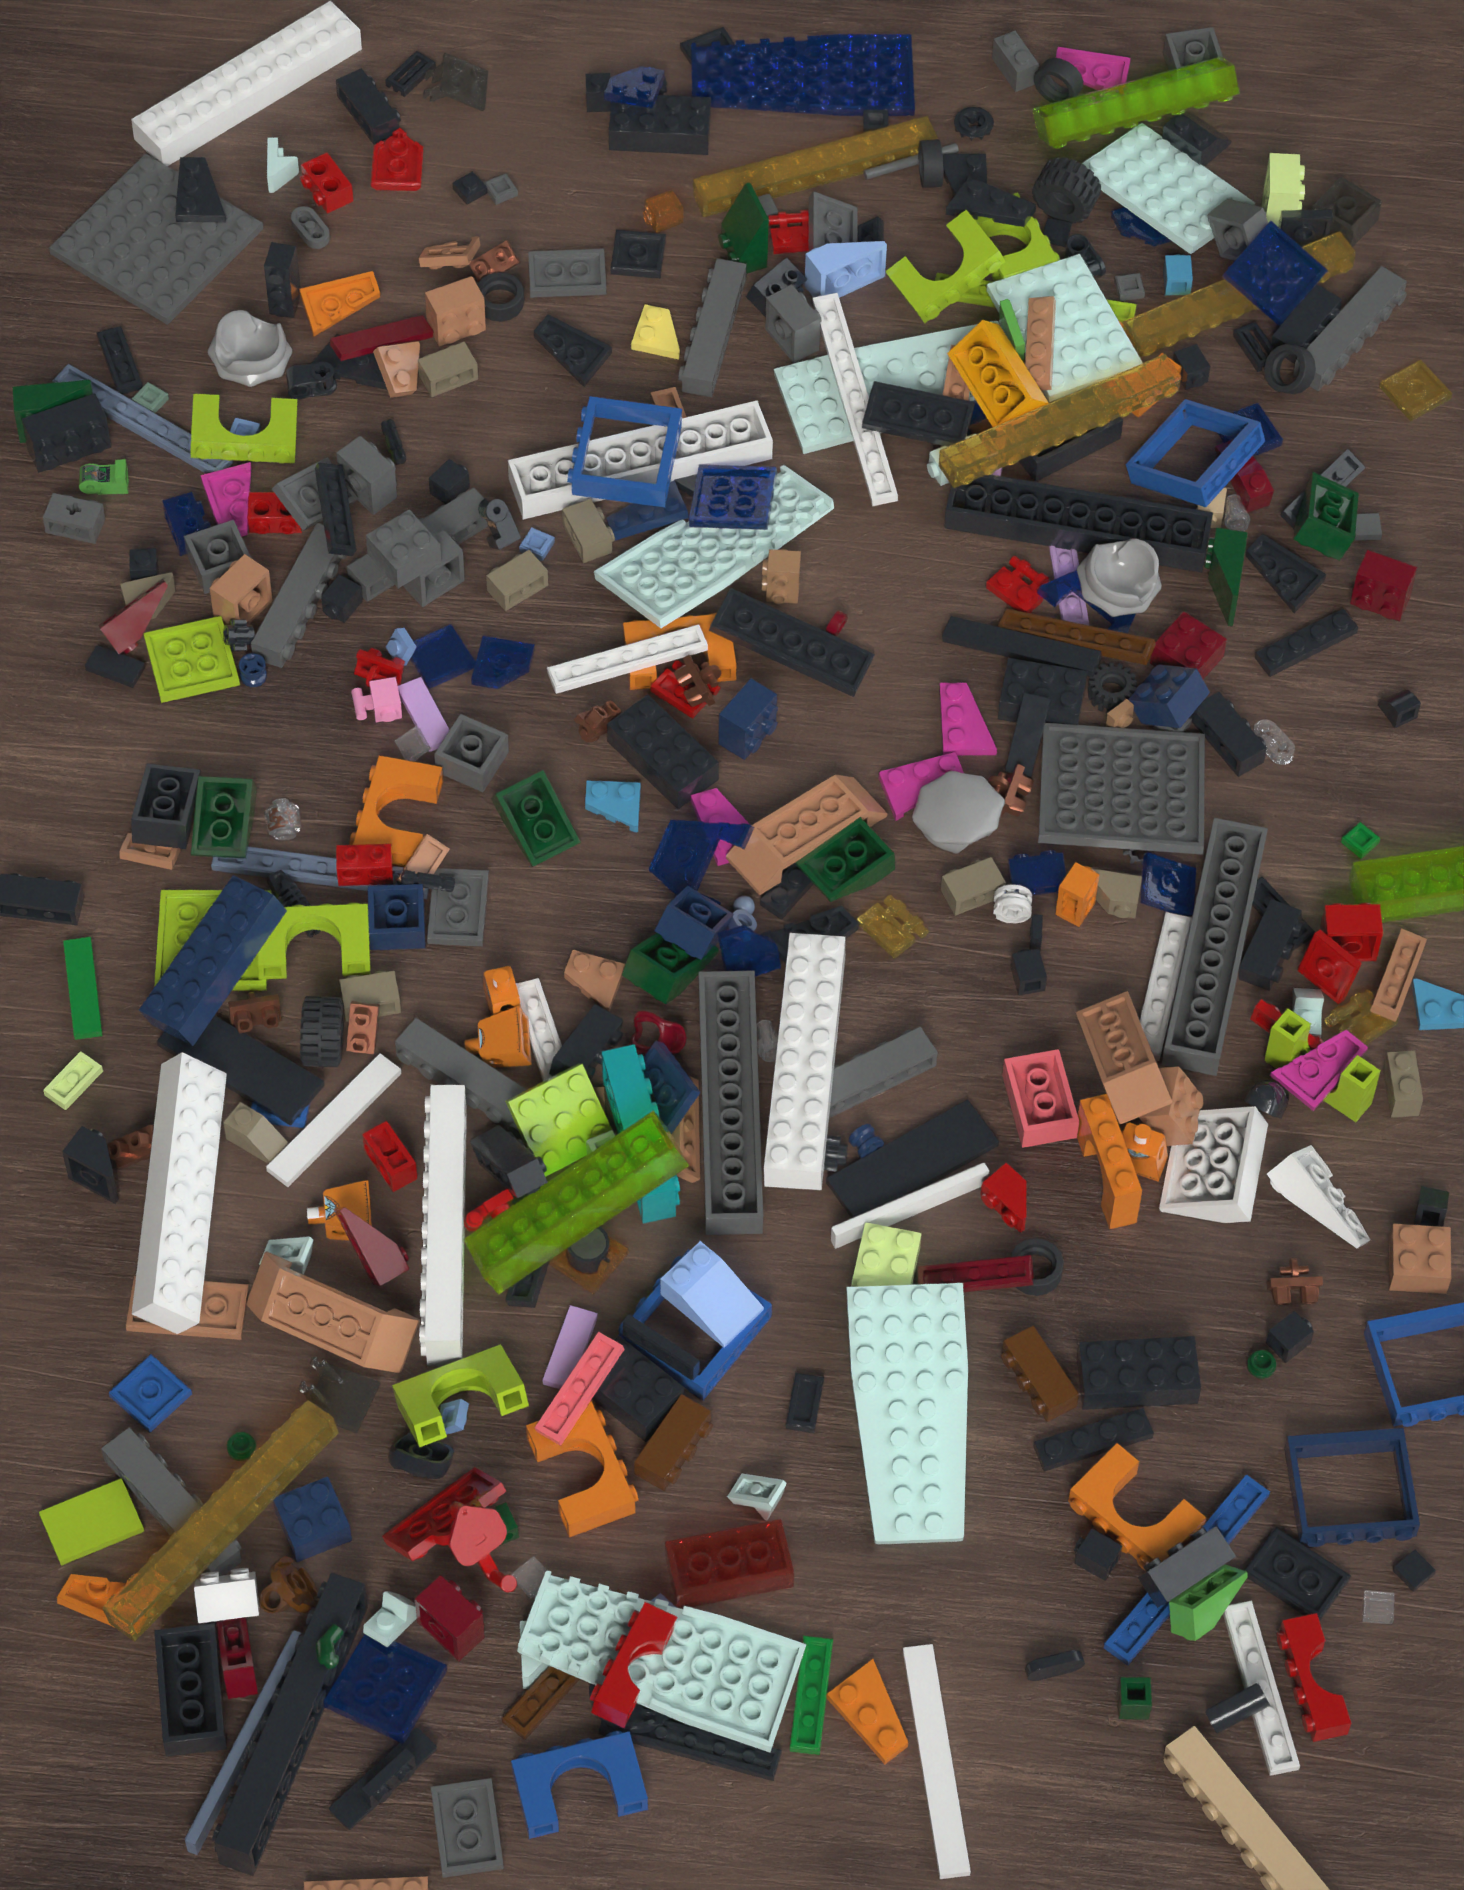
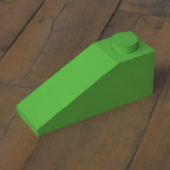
M1224 1564L1170 1600L1171 1633L1182 1636L1187 1640L1196 1641L1212 1630L1247 1579V1571Z

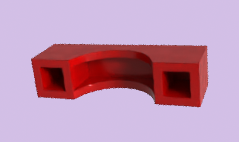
M644 1602L640 1612L637 1610L633 1612L628 1623V1627L631 1630L627 1636L621 1635L615 1651L619 1652L616 1659L610 1658L602 1674L606 1676L603 1684L597 1683L590 1696V1700L594 1701L592 1714L625 1728L637 1704L640 1689L630 1678L628 1667L641 1656L649 1654L662 1655L674 1632L677 1616L647 1602Z
M1317 1613L1282 1620L1280 1631L1277 1632L1280 1650L1285 1649L1287 1656L1285 1660L1287 1674L1289 1677H1293L1296 1685L1293 1688L1297 1705H1302L1304 1715H1302L1303 1727L1306 1733L1310 1732L1313 1742L1348 1735L1351 1726L1343 1695L1333 1694L1321 1688L1315 1682L1310 1671V1662L1323 1651L1326 1641Z

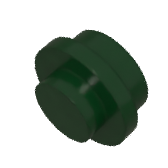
M1259 1350L1249 1356L1247 1368L1254 1377L1265 1379L1274 1374L1276 1360L1270 1352Z
M245 1432L235 1433L227 1442L229 1456L237 1461L250 1459L256 1451L255 1439Z

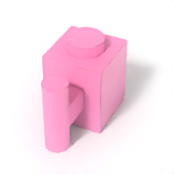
M396 677L369 681L370 695L363 696L361 688H354L351 691L357 720L366 719V710L372 709L376 722H391L402 718Z

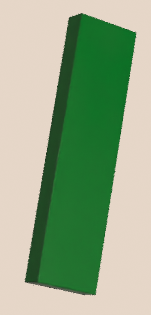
M91 937L63 940L74 1038L78 1040L103 1036Z
M803 1635V1643L806 1644L799 1668L790 1752L820 1755L833 1639Z

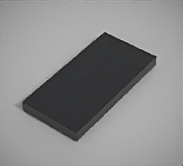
M874 381L862 421V428L963 450L975 402Z

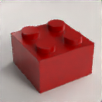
M1341 903L1325 905L1320 929L1357 960L1376 961L1383 936L1380 904L1360 903L1358 905H1343Z

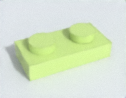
M80 1051L43 1090L44 1095L64 1110H67L103 1072L102 1066Z

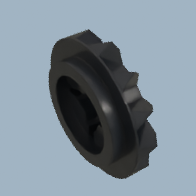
M979 107L964 108L955 116V132H960L962 138L969 137L971 141L977 137L982 140L985 135L990 136L994 125L993 117L988 111ZM978 122V126L969 127V123L974 124Z

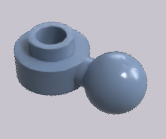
M740 896L734 901V915L728 927L735 936L748 938L757 927V922L752 916L755 910V903L748 896Z

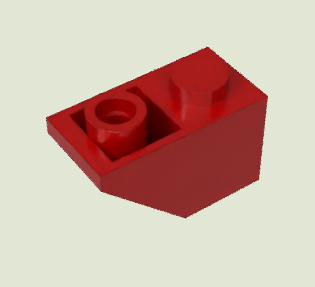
M1005 1163L982 1183L981 1199L988 1208H994L1009 1227H1014L1022 1233L1025 1230L1026 1180L1010 1165Z

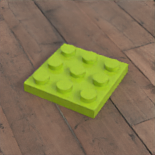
M222 616L143 633L161 703L240 685L230 645H225L223 641L224 623Z
M580 1063L505 1101L526 1148H530L535 1157L540 1156L547 1168V1171L544 1172L545 1177L587 1155L586 1141L612 1130L583 1064Z

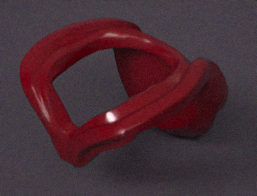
M638 1011L635 1014L634 1027L636 1032L632 1035L629 1045L635 1044L637 1055L642 1054L645 1056L651 1048L637 1043L643 1031L641 1022H652L657 1025L659 1029L658 1041L664 1043L672 1055L683 1049L687 1036L682 1025L666 1021L648 1011Z

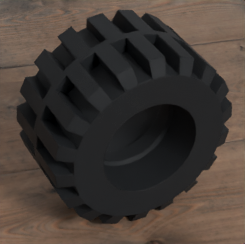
M1063 157L1061 159L1053 158L1052 161L1049 160L1037 178L1032 189V197L1037 202L1036 205L1046 215H1050L1056 220L1076 224V222L1081 223L1084 219L1088 218L1100 196L1101 184H1099L1098 177L1093 175L1094 172L1086 168L1084 164Z
M305 997L302 1004L300 1057L303 1066H339L342 1058L344 1022L343 1002L340 997Z

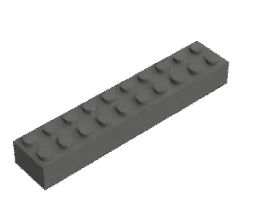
M1214 818L1165 1043L1162 1065L1170 1067L1179 1066L1184 1070L1217 1076L1268 828Z
M699 972L706 1235L763 1234L755 972Z

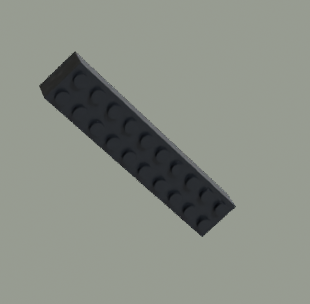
M955 468L946 506L944 528L1043 546H1055V548L1067 550L1075 549L1078 552L1090 553L1096 544L1102 545L1129 539H1139L1148 543L1155 550L1159 566L1202 573L1213 513Z
M332 1572L328 1581H323L319 1588L318 1598L320 1600L317 1607H312L306 1620L308 1627L305 1634H300L296 1641L295 1651L297 1653L294 1660H289L283 1673L285 1681L282 1687H277L273 1694L271 1704L274 1706L270 1715L265 1714L260 1726L262 1734L259 1741H254L250 1747L248 1754L250 1761L247 1768H242L238 1775L235 1796H230L227 1800L224 1813L227 1815L223 1824L218 1823L213 1833L212 1841L215 1843V1852H217L219 1864L254 1876L368 1609L365 1584ZM335 1624L344 1632L334 1645L335 1654L339 1656V1663L333 1669H327L324 1664L321 1665L317 1660L316 1644L328 1628Z

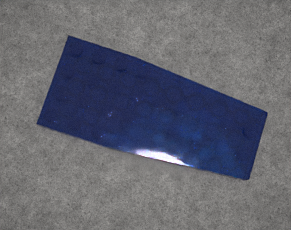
M911 34L807 36L805 41H795V37H784L783 42L772 43L767 38L760 39V43L745 44V40H736V45L721 46L720 41L711 42V46L696 47V43L691 44L692 96L711 97V107L834 116H863V110H888V116L915 115Z

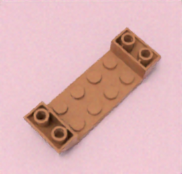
M834 775L750 826L726 855V859L760 896L781 883L783 869L803 858L859 817L871 827L886 818L888 813L854 777Z
M1128 991L1076 1012L1119 1124L1173 1103Z
M267 1251L264 1253L246 1303L262 1322L363 1367L395 1373L402 1372L420 1319L396 1308L388 1312L383 1311L291 1270L292 1262Z

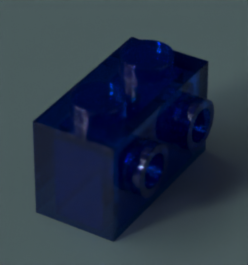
M192 492L162 500L164 516L180 556L186 554L184 536L211 527L208 520H203L202 516H205L202 503L195 500Z
M1054 850L1041 852L1038 856L1029 857V854H1018L1013 856V859H1008L1007 868L1010 885L1026 887L1031 891L1032 896L1058 893L1059 886L1066 877L1063 852L1056 853Z

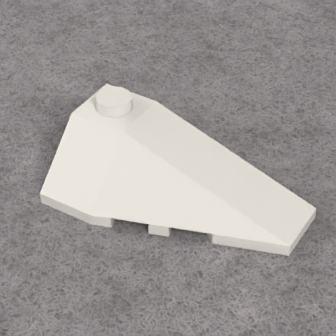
M1312 1145L1290 1154L1267 1173L1271 1179L1272 1187L1278 1193H1281L1286 1199L1355 1248H1359L1370 1241L1356 1214L1344 1206V1193L1341 1189L1333 1187L1329 1180L1333 1175Z

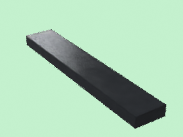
M953 616L950 617L942 635V641L1018 660L1088 671L1087 676L1094 677L1102 658L1101 651Z
M666 1720L662 1723V1726L650 1732L630 1733L633 1744L771 1781L775 1779L782 1755V1750L772 1748L771 1752H767L706 1730L671 1720ZM601 1721L599 1735L606 1736L611 1732L619 1731L608 1727L607 1724Z

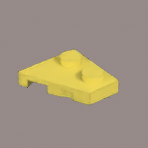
M644 305L631 343L632 350L679 360L680 349L669 309Z

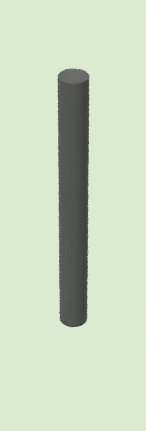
M956 143L942 147V154H955L959 152ZM918 154L863 170L864 178L868 180L918 165Z

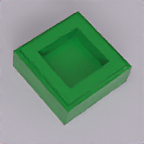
M1359 822L1342 837L1341 843L1362 859L1379 844L1380 837Z

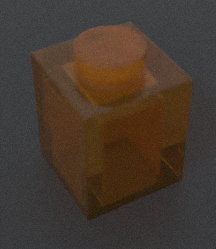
M669 190L645 200L643 217L646 224L651 225L654 231L659 233L683 223V206L673 190Z

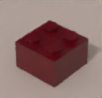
M1367 550L1356 574L1350 604L1362 610L1380 614L1385 618L1400 621L1411 597L1417 567Z
M1183 611L1155 642L1156 645L1151 654L1150 664L1155 667L1157 665L1197 668L1202 679H1204L1224 657L1227 639Z
M440 1575L415 1598L417 1623L459 1662L485 1638L483 1610L474 1600L468 1601L461 1595L462 1591L454 1581H446Z

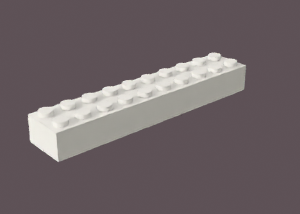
M329 1L131 119L134 139L152 158L169 166L179 160L180 157L186 156L362 50L360 29L339 8Z
M758 401L682 418V428L670 482L699 473L708 475L772 459L773 440ZM653 425L591 440L588 446L583 474L656 484L668 427ZM579 443L508 460L509 481L523 519L560 511L563 508L592 499L593 502L605 500L572 495V483L567 482L569 468L574 469L575 463H572L574 447L578 448Z
M790 933L764 1162V1185L766 1187L822 1190L845 965L844 936Z
M183 1052L161 1064L132 1315L176 1334L199 1324L227 1075Z
M431 1085L430 1096H425L426 1121H424V1137L426 1138V1146H424V1222H422L423 1247L421 1249L423 1273H421L422 1299H420L421 1325L419 1336L421 1356H426L427 1366H445L462 1359L467 1129L465 1085Z

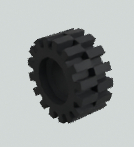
M1109 662L1108 667L1104 663L1100 665V670L1096 669L1094 677H1090L1088 698L1092 700L1091 704L1094 707L1098 705L1099 711L1102 712L1106 708V713H1109L1124 700L1129 699L1136 691V675L1134 672L1130 674L1131 669L1129 667L1123 670V664L1118 663L1117 667H1114V662ZM1107 683H1115L1121 686L1123 690L1118 693H1110L1105 691L1102 686Z

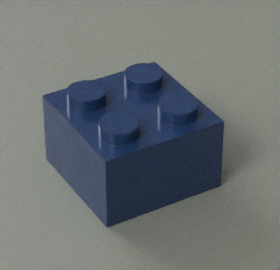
M1157 665L1128 700L1134 705V712L1141 724L1181 728L1210 692L1197 668Z
M750 679L719 714V745L743 760L750 753H755L765 736L771 735L777 727V694L755 680Z
M423 884L368 886L370 950L425 948Z
M687 886L667 905L655 932L660 934L664 940L675 943L683 948L688 955L702 960L721 940L734 914Z
M328 1476L273 1498L275 1514L296 1562L352 1541L350 1525Z

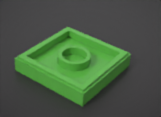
M1009 299L1000 301L999 323L1024 363L1025 342Z

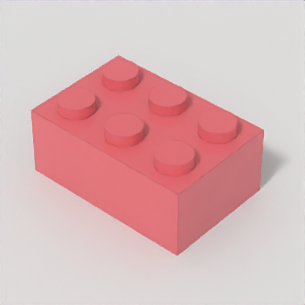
M1059 1049L1004 1059L1002 1077L1022 1148L1077 1138L1079 1119Z

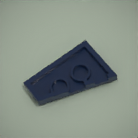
M675 481L670 482L665 507L632 503L606 519L608 527L610 526L613 531L615 540H619L687 519L689 515Z
M655 1040L644 1056L646 1070L643 1072L645 1078L650 1079L658 1112L662 1120L660 1126H663L665 1135L671 1136L701 1092L666 1045Z

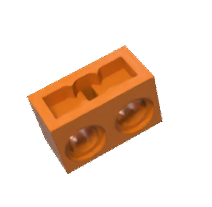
M1075 862L1059 886L1055 915L1080 927L1095 905L1100 874L1088 866H1082Z

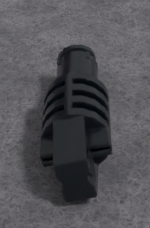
M282 870L268 876L267 883L271 891L284 907H292L294 905L311 906L297 885ZM312 929L305 932L311 938L314 934H319L321 930Z

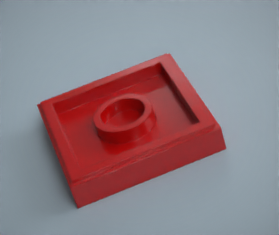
M1320 929L1314 933L1297 971L1339 1005L1345 1000L1362 963Z

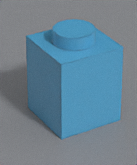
M1191 255L1165 256L1163 269L1165 295L1191 294L1193 281Z

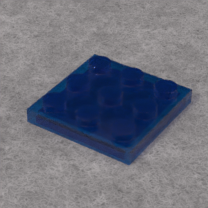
M1270 221L1222 277L1280 326L1328 270Z
M699 464L689 515V526L698 528L768 530L777 468Z
M364 1634L323 1701L324 1707L404 1744L448 1671L447 1665L396 1641H393L386 1647Z

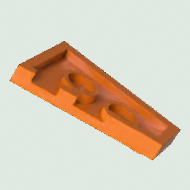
M373 271L300 289V296L313 336L315 337L380 298V290Z
M71 1574L57 1596V1604L138 1637L165 1592V1584L154 1583V1586L138 1585V1581L127 1580L126 1583L110 1582L107 1578Z
M874 1659L870 1660L827 1693V1700L884 1765L908 1747V1740Z

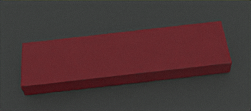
M420 315L333 337L330 339V346L339 359L343 361L371 354L377 347L418 342L433 338L434 330L424 316Z
M1031 1255L917 1266L918 1285L963 1283V1292L1033 1285V1261Z

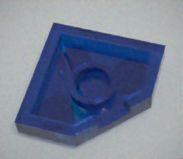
M640 66L612 76L604 92V100L653 108L665 79V70Z
M1124 207L1112 211L1111 218L1122 236L1128 238L1133 236L1145 240V244L1154 247L1172 241Z
M483 636L471 677V685L499 689L527 674L531 668L535 644Z
M745 925L717 933L724 971H754L755 976L781 968L778 947L773 939L767 936L763 937Z

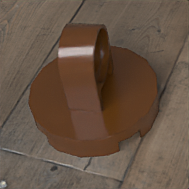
M284 1556L271 1565L270 1574L273 1583L264 1588L259 1597L260 1606L267 1613H280L290 1606L298 1612L306 1613L319 1602L314 1600V1597L318 1595V1591L313 1580L303 1567L297 1570L291 1564L295 1560L290 1557ZM273 1591L277 1592L280 1596V1604L276 1608L272 1607L269 1603V1596Z

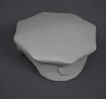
M236 310L224 315L218 323L215 335L208 348V355L221 378L252 387L281 377L292 355V348L286 341L285 333L280 323L270 324L253 317L247 311Z
M1129 539L1102 545L1096 544L1077 567L1083 598L1113 617L1145 612L1162 587L1158 573V556L1148 543L1139 539Z
M948 771L936 780L921 787L912 819L926 839L933 845L957 854L973 842L990 836L998 828L1005 800L983 776Z

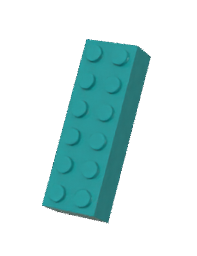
M634 1044L602 1051V1080L620 1145L624 1151L627 1170L633 1177V1191L641 1220L644 1224L676 1217V1205H680L678 1194L680 1185L677 1175H672V1156L670 1150H665L666 1136L663 1126L658 1125L659 1112L656 1102L651 1100L652 1087L650 1079L644 1076L643 1071L646 1070L642 1054L637 1055Z

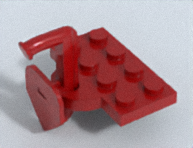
M476 1467L382 1535L387 1546L411 1561L425 1556L429 1549L436 1544L442 1546L449 1545L454 1557L460 1564L471 1566L478 1563L487 1580L500 1587L504 1592L508 1593L516 1589V1578L512 1575L501 1573L490 1555V1552L505 1540L506 1526L496 1510L485 1508L496 1503L506 1490L502 1482Z

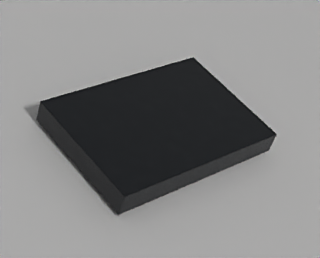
M1277 1527L1244 1570L1247 1571V1578L1304 1616L1317 1613L1319 1621L1324 1617L1351 1578V1575Z

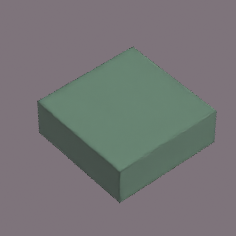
M147 382L132 400L156 413L169 400L168 393Z

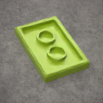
M122 1478L39 1512L61 1566L144 1532L143 1525Z

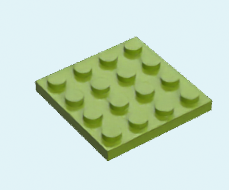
M161 890L155 986L222 890ZM258 954L232 991H267V979L259 980Z

